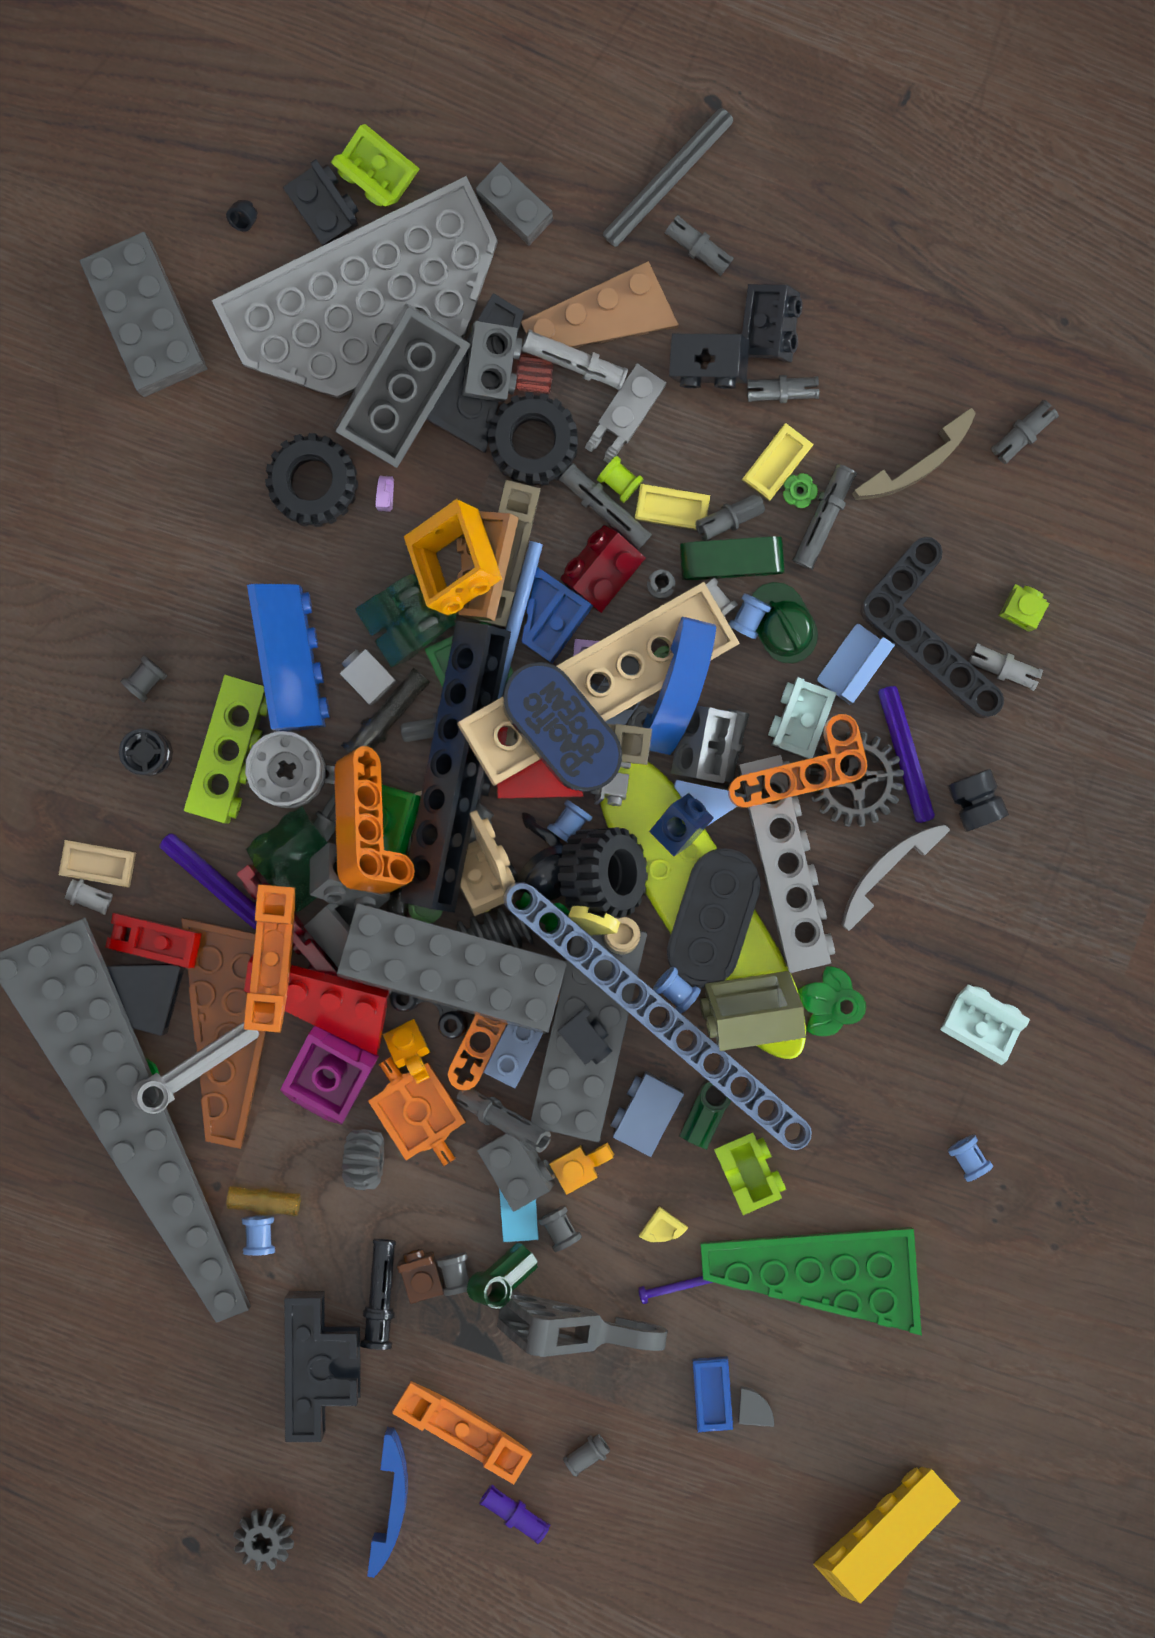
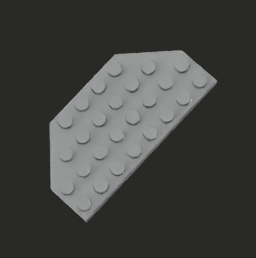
M467 176L256 278L212 300L245 367L339 399L355 390L405 303L464 338L498 241Z

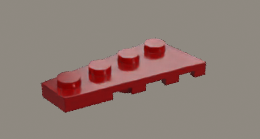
M253 955L249 959L244 987V991L250 993ZM291 965L285 1011L371 1054L377 1055L381 1044L389 990Z

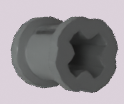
M143 655L140 659L142 663L128 678L123 677L120 682L142 702H145L148 699V692L160 679L165 680L168 676L153 661Z
M561 1206L538 1220L540 1225H544L554 1243L552 1246L554 1252L561 1251L582 1238L581 1233L574 1230L566 1215L568 1212L566 1206Z
M466 1252L447 1255L436 1260L437 1266L442 1269L445 1281L444 1296L467 1292L469 1277L465 1260L468 1259Z

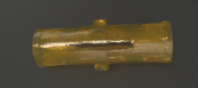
M230 1186L227 1196V1209L249 1210L258 1212V1215L266 1216L267 1213H276L298 1217L301 1194L270 1191L267 1187L257 1190Z

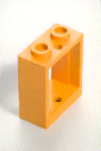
M458 499L448 504L404 536L426 606L449 616L460 611L465 604L478 595L488 592L491 586L502 580L479 510ZM464 534L475 568L447 587L436 553Z

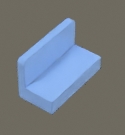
M856 624L820 673L817 681L828 690L836 692L839 698L851 705L895 645L884 637L878 638L862 625Z

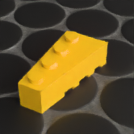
M916 1467L909 1471L903 1477L902 1484L893 1493H889L882 1498L873 1511L813 1564L841 1596L861 1604L960 1502L932 1469L925 1467L918 1469Z

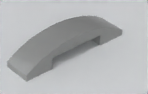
M939 825L918 831L885 851L867 869L854 888L847 902L841 925L850 931L874 907L864 895L913 847L921 855H926L950 829L946 825Z

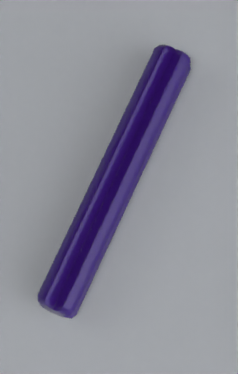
M896 686L882 688L878 691V695L896 756L900 759L898 762L900 770L904 772L902 777L915 821L917 823L934 819L935 814Z
M169 833L161 841L160 849L256 930V904L176 835Z

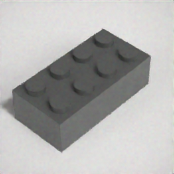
M145 232L79 260L135 389L139 394L146 397L208 369L153 243Z
M405 303L335 422V432L398 468L471 344L467 339Z

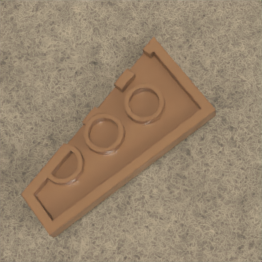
M649 261L521 321L525 334L530 329L535 333L573 348L679 327Z

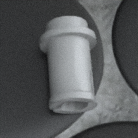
M72 879L65 895V899L71 901L70 905L74 906L77 903L103 915L106 914L113 897L112 893H107L84 884L83 879L79 881Z

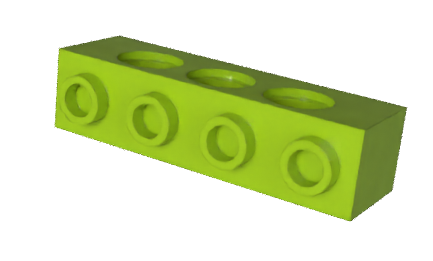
M224 675L185 804V812L227 824L230 823L231 817L237 818L242 804V798L238 797L241 783L245 785L248 783L245 774L246 758L252 746L262 738L263 731L258 729L261 717L268 716L264 686ZM245 707L249 712V720L245 725L237 727L232 721V714L235 709ZM233 740L239 747V753L235 759L228 761L222 755V747L226 742ZM223 774L228 779L229 787L225 793L218 795L212 789V781L217 775Z

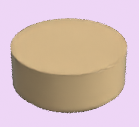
M628 917L616 918L621 922L616 934H603L604 943L615 954H628L638 945L640 929L636 922Z

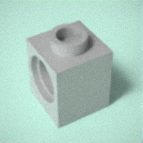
M366 649L362 653L355 650L342 663L345 669L340 674L371 706L397 683L396 679Z

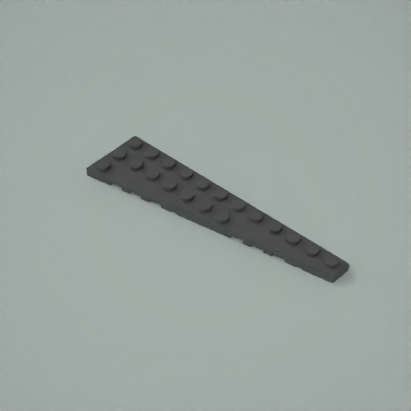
M81 918L1 950V986L215 1322L217 1323L248 1311L251 1305L167 1108L159 1113L150 1114L138 1109L132 1101L133 1087L139 1081L151 1077L152 1073L86 918ZM155 1086L145 1089L142 1095L143 1103L146 1106L155 1104L159 1098V1092Z

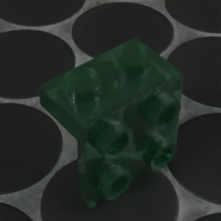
M301 806L296 811L284 815L279 824L270 831L258 835L246 850L255 868L271 886L295 888L296 912L301 911L317 898L310 895V858L322 849L328 841L318 831L310 815Z

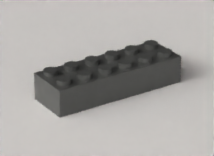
M357 903L337 976L547 1034L568 962Z
M640 930V940L636 948L632 952L623 955L615 954L606 947L603 934L590 935L638 976L647 937L646 931ZM581 936L573 937L570 955L576 956L583 952L585 942ZM600 960L594 967L595 976L599 979L607 978L612 972V965L609 960ZM567 961L531 1122L547 1131L599 1143L629 1013ZM629 983L622 989L621 995L625 1002H632L636 983ZM586 1006L591 1011V1014L586 1018L590 1022L596 1018L609 1034L604 1040L608 1043L612 1052L598 1064L591 1060L585 1065L558 1032L562 1025Z

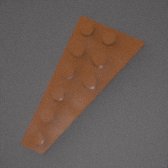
M181 918L182 929L202 933L195 968H188L194 1040L197 1052H199L245 1020L247 992L244 991L248 961L254 954L256 933ZM258 1031L259 1037L200 1076L201 1104L206 1142L238 1149L242 1148L267 1031Z

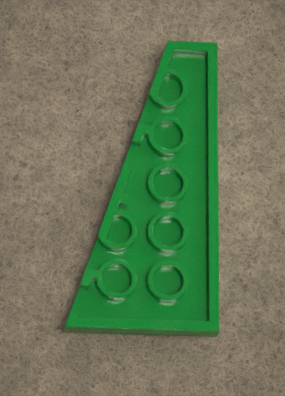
M913 1227L700 1242L703 1280L765 1294L780 1300L785 1299L800 1303V1305L850 1318L863 1319L878 1325L894 1327L922 1336Z

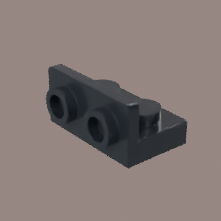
M315 159L310 162L312 168L285 185L283 189L320 244L324 246L342 237L359 225L354 215L359 210L347 193L343 196L340 195L334 186L339 181L329 165L326 164L321 167Z
M748 284L742 335L750 341L748 358H777L783 362H792L793 353L796 352L798 347V335L796 333L797 318L802 313V299L798 291L788 285Z

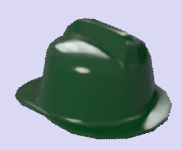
M771 582L760 586L753 592L752 596L772 607L770 612L765 613L756 630L765 650L772 658L782 663H796L806 659L813 652L817 644L818 630L801 596L794 588L785 583Z

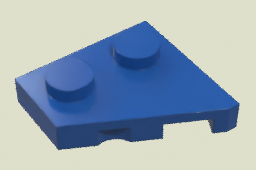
M537 567L531 598L528 600L527 623L524 625L522 643L553 664L592 609V604Z

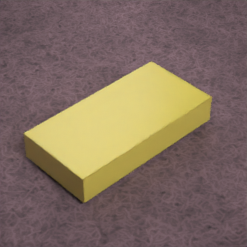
M785 423L743 477L742 481L770 502L814 444Z
M641 484L635 520L697 530L695 522L707 516L710 495Z

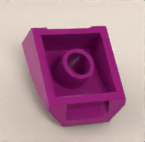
M314 1026L308 1034L280 1091L292 1102L326 1121L342 1125L379 1056L378 1054H371Z

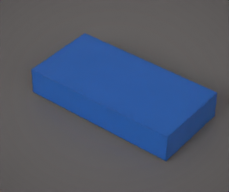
M728 1357L692 1359L697 1431L733 1430Z

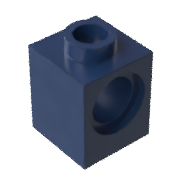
M688 793L671 804L649 832L673 856H676L697 839L714 817L699 800Z

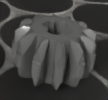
M368 1129L352 1130L346 1137L342 1164V1178L346 1187L366 1191V1189H375L380 1184L385 1154V1142L381 1132H372V1130Z
M267 1508L264 1517H262L258 1509L252 1511L251 1519L245 1516L242 1517L239 1522L242 1529H236L233 1535L235 1539L241 1541L236 1544L235 1552H246L242 1563L246 1565L251 1559L255 1560L256 1571L261 1570L264 1561L270 1570L275 1569L277 1560L285 1562L289 1556L286 1550L292 1549L294 1546V1541L288 1538L293 1532V1527L289 1525L281 1526L286 1518L284 1514L279 1515L276 1520L273 1519L272 1508ZM260 1533H262L264 1538H271L268 1545L265 1544L264 1540H257Z

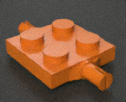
M392 1057L378 1064L390 1082L382 1092L369 1099L368 1102L404 1159L407 1161L419 1152L430 1149L434 1150L443 1166L447 1165L449 1161L452 1162L456 1159L445 1143V1140L452 1131L465 1124L466 1119L430 1063L424 1064L429 1078L418 1084L410 1072L403 1074L400 1072Z

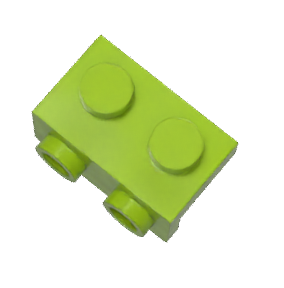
M366 124L360 125L342 154L334 156L331 161L338 168L337 173L344 180L352 184L356 183L366 191L364 194L368 200L378 206L383 205L385 207L398 202L420 169Z

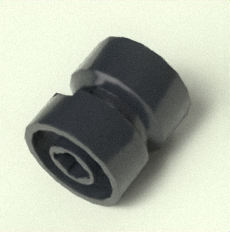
M140 728L132 730L124 736L118 753L121 763L130 772L154 776L168 768L172 761L173 750L166 736L157 731Z
M991 769L947 785L954 804L961 805L962 807L958 814L965 832L985 826L1009 815L1002 797L996 796L994 793L998 786Z

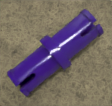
M494 1485L488 1487L479 1502L481 1506L486 1507L505 1520L504 1525L508 1528L515 1527L537 1544L543 1540L549 1530L550 1524L527 1510L525 1503L520 1500L514 1501L495 1488Z

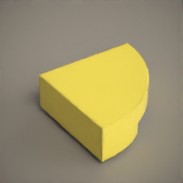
M572 906L568 917L588 934L617 933L621 922L610 914L605 913L604 918L588 913L589 907Z
M659 1206L639 1233V1237L649 1242H666L680 1237L688 1229V1226Z

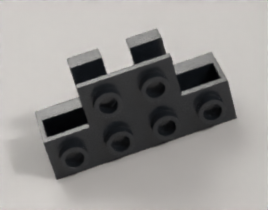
M289 1291L284 1298L285 1442H321L326 1433L325 1406H357L358 1398H361L360 1326H325V1291Z

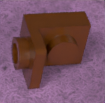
M417 1249L403 1254L404 1260L399 1261L397 1269L402 1275L410 1304L443 1295L444 1287L434 1252L424 1253L423 1249Z

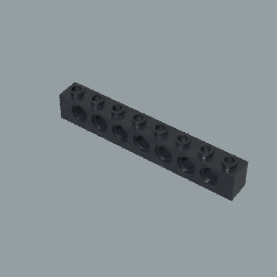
M456 621L410 847L409 859L414 865L415 873L412 881L403 886L400 902L455 913L472 830L469 813L476 810L484 770L457 723L498 700L511 631L485 624Z

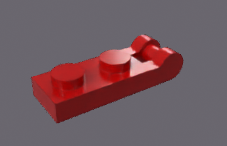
M112 913L110 923L114 925L111 937H107L105 948L181 967L195 968L202 933L125 914ZM127 928H131L129 940L127 941L125 940Z

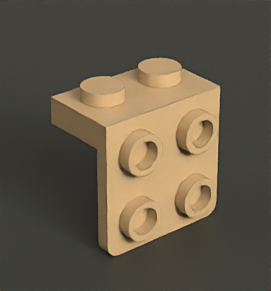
M475 810L469 814L476 841L468 845L460 889L474 916L503 904L504 892L508 886L515 883L508 867L510 865L508 856L502 845L497 846L494 840L496 837L490 821L488 818L481 820L478 812Z

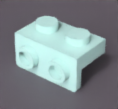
M797 677L794 684L787 682L780 701L786 704L782 717L775 715L768 736L774 737L772 746L810 759L813 758L836 692Z
M967 985L956 996L940 1030L1003 1065L1008 1060L1020 1032L1027 1027L1030 1019L1022 1015L1018 1008L1009 1004H1003L992 998L985 989Z

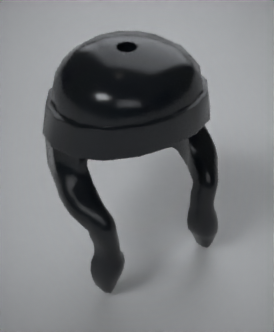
M522 813L525 827L541 837L550 847L541 850L533 856L522 868L519 875L511 862L508 867L515 883H527L549 901L558 899L562 896L560 891L561 882L558 881V873H560L558 862L559 858H562L561 850L563 844L553 832L538 825L533 816L528 813ZM519 889L523 894L527 892L530 895L526 889Z

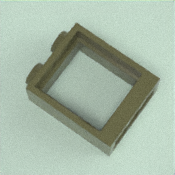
M789 971L705 984L706 998H700L703 1020L706 1019L709 1038H716L720 1051L806 1038L804 1007Z

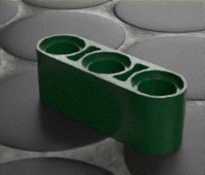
M782 537L696 541L680 544L682 580L767 576L785 573Z

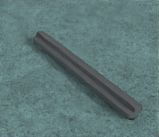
M719 108L604 230L603 236L607 242L614 247L618 246L732 125L733 117L728 111Z

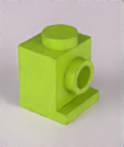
M1015 584L999 617L1031 632L1037 629L1050 603L1046 602L1047 600L1043 598L1044 595L1038 590L1029 586L1022 588Z

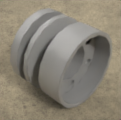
M276 731L263 736L252 746L246 758L245 774L250 788L260 799L280 808H297L309 804L320 794L324 785V779L326 778V763L321 751L313 742L294 732ZM284 763L291 766L296 765L297 768L293 770V779L285 776L281 777L280 774L284 772Z

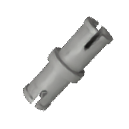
M976 643L972 652L982 655L986 659L971 655L968 661L971 665L997 674V679L1004 681L1006 678L1033 691L1039 682L1025 675L1028 674L1041 679L1043 669L1014 659V655L1010 653L1003 655L981 646L979 643Z

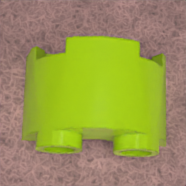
M750 1133L714 1149L743 1215L782 1199L780 1192L786 1190L778 1170L771 1173L767 1165L766 1159L772 1156L763 1137L756 1140L754 1133Z

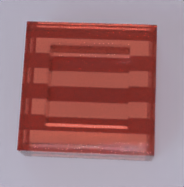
M520 353L515 390L550 394L554 364L532 354Z

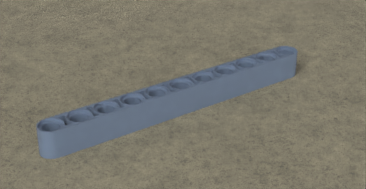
M525 882L512 883L507 887L503 900L510 912L780 1143L792 1150H799L808 1145L811 1140L812 1131L809 1124L725 1051H720L717 1044L534 887ZM518 889H526L531 897L528 906L522 909L515 908L511 901L513 893ZM548 912L554 913L558 919L556 928L551 932H543L539 926L541 916ZM574 936H581L585 942L583 952L576 956L570 955L567 951L569 939ZM604 959L609 960L612 965L611 974L604 979L597 978L594 973L596 963ZM629 983H636L639 987L637 999L632 1002H625L621 995L622 989ZM655 1007H664L666 1011L664 1022L659 1025H652L649 1021V1013ZM683 1030H690L693 1034L691 1045L686 1048H679L676 1043L678 1034ZM717 1053L720 1057L718 1068L714 1071H706L703 1066L705 1057L709 1054ZM736 1077H745L747 1081L746 1089L740 1094H733L730 1088L732 1081ZM764 1100H772L774 1105L772 1113L767 1117H760L758 1115L759 1104ZM792 1123H798L800 1125L798 1137L793 1140H786L784 1135L786 1127Z

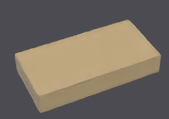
M65 840L59 875L130 887L136 852Z

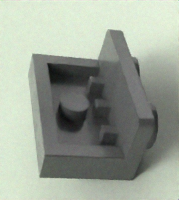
M506 1133L477 1150L513 1212L548 1193L555 1185L553 1180L555 1174L548 1161L545 1159L541 1160L534 1149Z

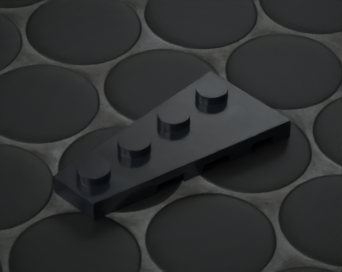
M493 293L477 321L515 327L519 331L524 311ZM495 335L488 337L486 342L488 350L494 354L503 353L505 344L502 338ZM467 350L426 420L478 451L485 453L489 439L488 432L491 429V420L497 412L498 401L462 396L468 355ZM492 371L483 372L481 376L483 386L489 390L497 389L500 383L498 375Z

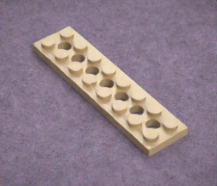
M702 582L556 667L565 672L606 722L662 689L674 655L670 648L682 616L716 625L711 660L740 643L706 584ZM663 639L669 645L667 657L659 658L653 654L651 650L653 640ZM631 656L638 661L639 671L636 675H627L622 671L621 660L623 657ZM602 674L608 679L609 687L606 692L598 693L591 688L590 679L592 675ZM503 697L457 723L493 786L540 760L538 755L506 717L503 708ZM508 726L515 730L517 740L513 746H504L499 742L497 734L501 727Z

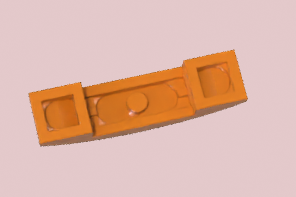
M258 884L255 921H257L250 993H247L244 1029L281 1033L292 956L295 888Z
M411 1381L392 1411V1414L423 1431L426 1429L483 1463L484 1468L513 1485L532 1456L530 1450L483 1418L452 1400Z

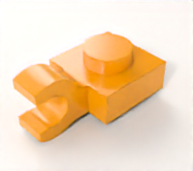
M415 1019L382 1034L398 1068L406 1065L417 1084L429 1078L421 1057L429 1054L430 1050Z
M608 1142L587 1154L580 1145L554 1159L549 1165L567 1195L598 1178L594 1167L611 1160L615 1154Z

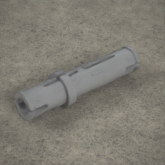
M530 329L521 348L522 352H527L582 374V378L590 381L592 378L615 387L617 390L622 388L628 369L625 367L623 368L600 359V355L592 352L590 355L535 333Z

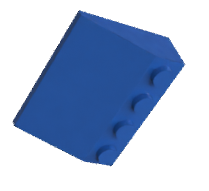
M298 584L247 585L271 729L275 731L297 732L326 727L325 718H330L327 697L321 698L319 684L324 683V675L321 662L315 663L313 649L318 648V639L315 627L309 628L307 614L313 612L309 592L303 593V588Z

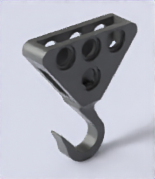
M512 1291L510 1301L500 1308L497 1327L525 1353L540 1357L590 1352L605 1343L640 1350L660 1351L665 1349L668 1330L662 1326L643 1321L615 1317V1323L602 1320L600 1315L592 1309ZM576 1327L575 1333L559 1328Z

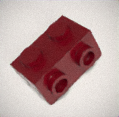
M603 525L599 530L592 533L587 541V546L578 557L573 558L566 565L565 573L561 576L560 580L602 613L646 557L618 532Z

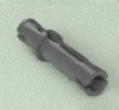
M574 463L560 477L559 481L563 482L583 500L581 504L585 508L589 506L638 551L653 535L603 491L605 487L600 482L596 485ZM581 484H582L590 493H588V492L581 486ZM609 510H611L619 519H621L630 529H628L620 520H618Z
M836 464L825 492H820L818 499L820 503L798 551L792 559L794 563L809 570L814 569V564L839 510H844L846 506L844 500L854 478L857 476L856 471L844 465Z
M473 1088L459 1091L456 1104L475 1114L481 1123L485 1125L491 1124L539 1153L543 1152L549 1145L551 1140L549 1138L551 1136L549 1131L538 1127L531 1121L505 1108L499 1099L495 1097L489 1098Z

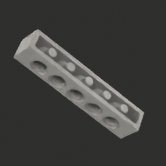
M781 755L740 764L738 769L741 776L790 763L789 760L783 762ZM773 774L770 784H775L781 793H784L789 787V780L785 774ZM763 776L756 777L760 784L747 787L745 781H741L744 794H746V802L749 801L750 794L762 791ZM798 796L780 799L775 804L764 803L748 807L787 970L793 973L830 964V955L835 954V948L831 933L824 934L821 922L827 919L823 900H816L813 886L819 885L814 864L808 865L805 851L810 850L806 830L799 831L796 817L802 816ZM776 818L784 819L789 825V832L782 839H777L770 833V824ZM787 852L792 853L797 859V867L791 873H784L778 867L779 857ZM794 887L801 888L806 896L804 904L797 908L791 907L786 900L788 891ZM802 922H809L814 929L813 937L807 942H800L795 937V928Z

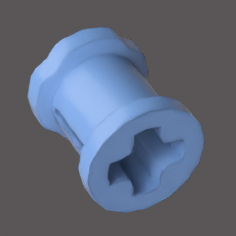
M744 593L742 596L743 603L735 619L730 620L728 624L736 631L756 639L758 636L756 630L765 613L770 612L772 607Z
M567 799L564 803L565 809L555 823L549 824L547 829L568 843L567 839L571 835H575L576 831H579L586 821L590 822L593 817Z
M670 967L662 974L653 987L657 994L661 993L670 1000L680 1014L685 1012L696 1001L701 992L697 986L691 987L678 975V970L675 967Z
M976 1135L965 1137L948 1149L950 1156L956 1157L965 1172L964 1178L967 1182L979 1178L993 1168L990 1160L985 1159L977 1146L978 1139Z
M257 1215L242 1218V1224L246 1225L244 1255L254 1256L275 1253V1246L271 1245V1224L274 1222V1216Z

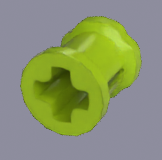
M616 456L600 473L597 481L600 483L605 482L620 495L619 500L624 503L636 491L644 478L640 475L636 477L620 463L621 458Z

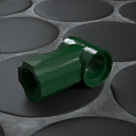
M705 1080L700 1086L699 1094L679 1134V1137L706 1150L726 1108L731 1103V1100L726 1096L719 1103H710L705 1095L708 1088L713 1085L708 1080Z
M516 1243L486 1271H479L471 1276L467 1284L469 1298L474 1302L498 1309L504 1307L510 1301L512 1291L538 1268V1261L523 1244ZM492 1284L491 1292L487 1296V1289Z

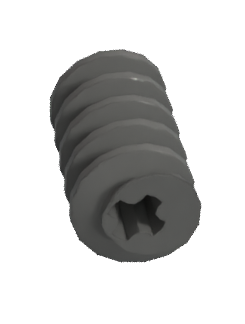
M513 903V906H514L515 908L519 909V908L517 907V905H516L515 903ZM497 908L496 920L488 912H485L483 924H480L474 916L470 917V928L468 929L461 921H457L456 931L505 945H509V941H511L519 949L522 948V937L524 936L531 945L534 944L530 928L512 912L508 916L502 908Z

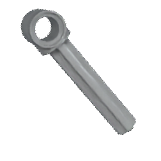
M242 1022L164 1075L160 1076L158 1073H155L148 1079L139 1081L132 1090L131 1096L134 1105L138 1109L150 1114L163 1111L170 1102L175 1100L173 1096L175 1092L257 1039L259 1032L257 1030L244 1029V1022ZM155 1086L159 1092V1098L155 1104L146 1106L142 1100L143 1092L148 1087Z

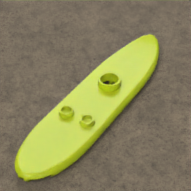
M650 762L647 765L631 763L630 769L620 767L618 773L629 775L626 800H622L621 806H612L607 804L608 798H604L600 805L608 828L619 827L627 829L629 834L636 836L637 844H641L644 850L643 856L646 857L647 861L646 873H648V880L645 882V894L671 934L694 864L704 854L717 849L706 829H704L688 848L673 856L649 831L671 804L681 797L674 788L675 785ZM755 909L737 965L733 973L725 980L788 971L781 952ZM806 1038L756 1046L778 1058L793 1059L801 1054Z

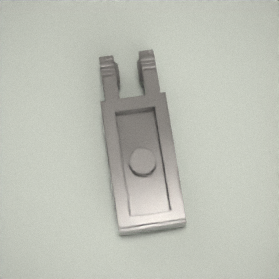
M636 364L622 388L599 420V426L590 437L585 448L592 452L600 444L605 432L609 431L617 437L614 443L607 449L603 459L609 464L619 453L624 443L628 444L667 383L641 365Z

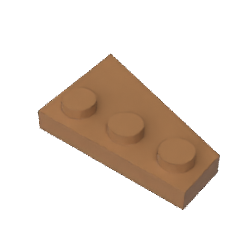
M479 511L502 580L491 586L488 592L478 595L465 604L459 611V615L469 619L495 621L519 518L510 513ZM464 534L461 535V538L456 539L457 552L461 553L462 570L458 573V579L475 568Z

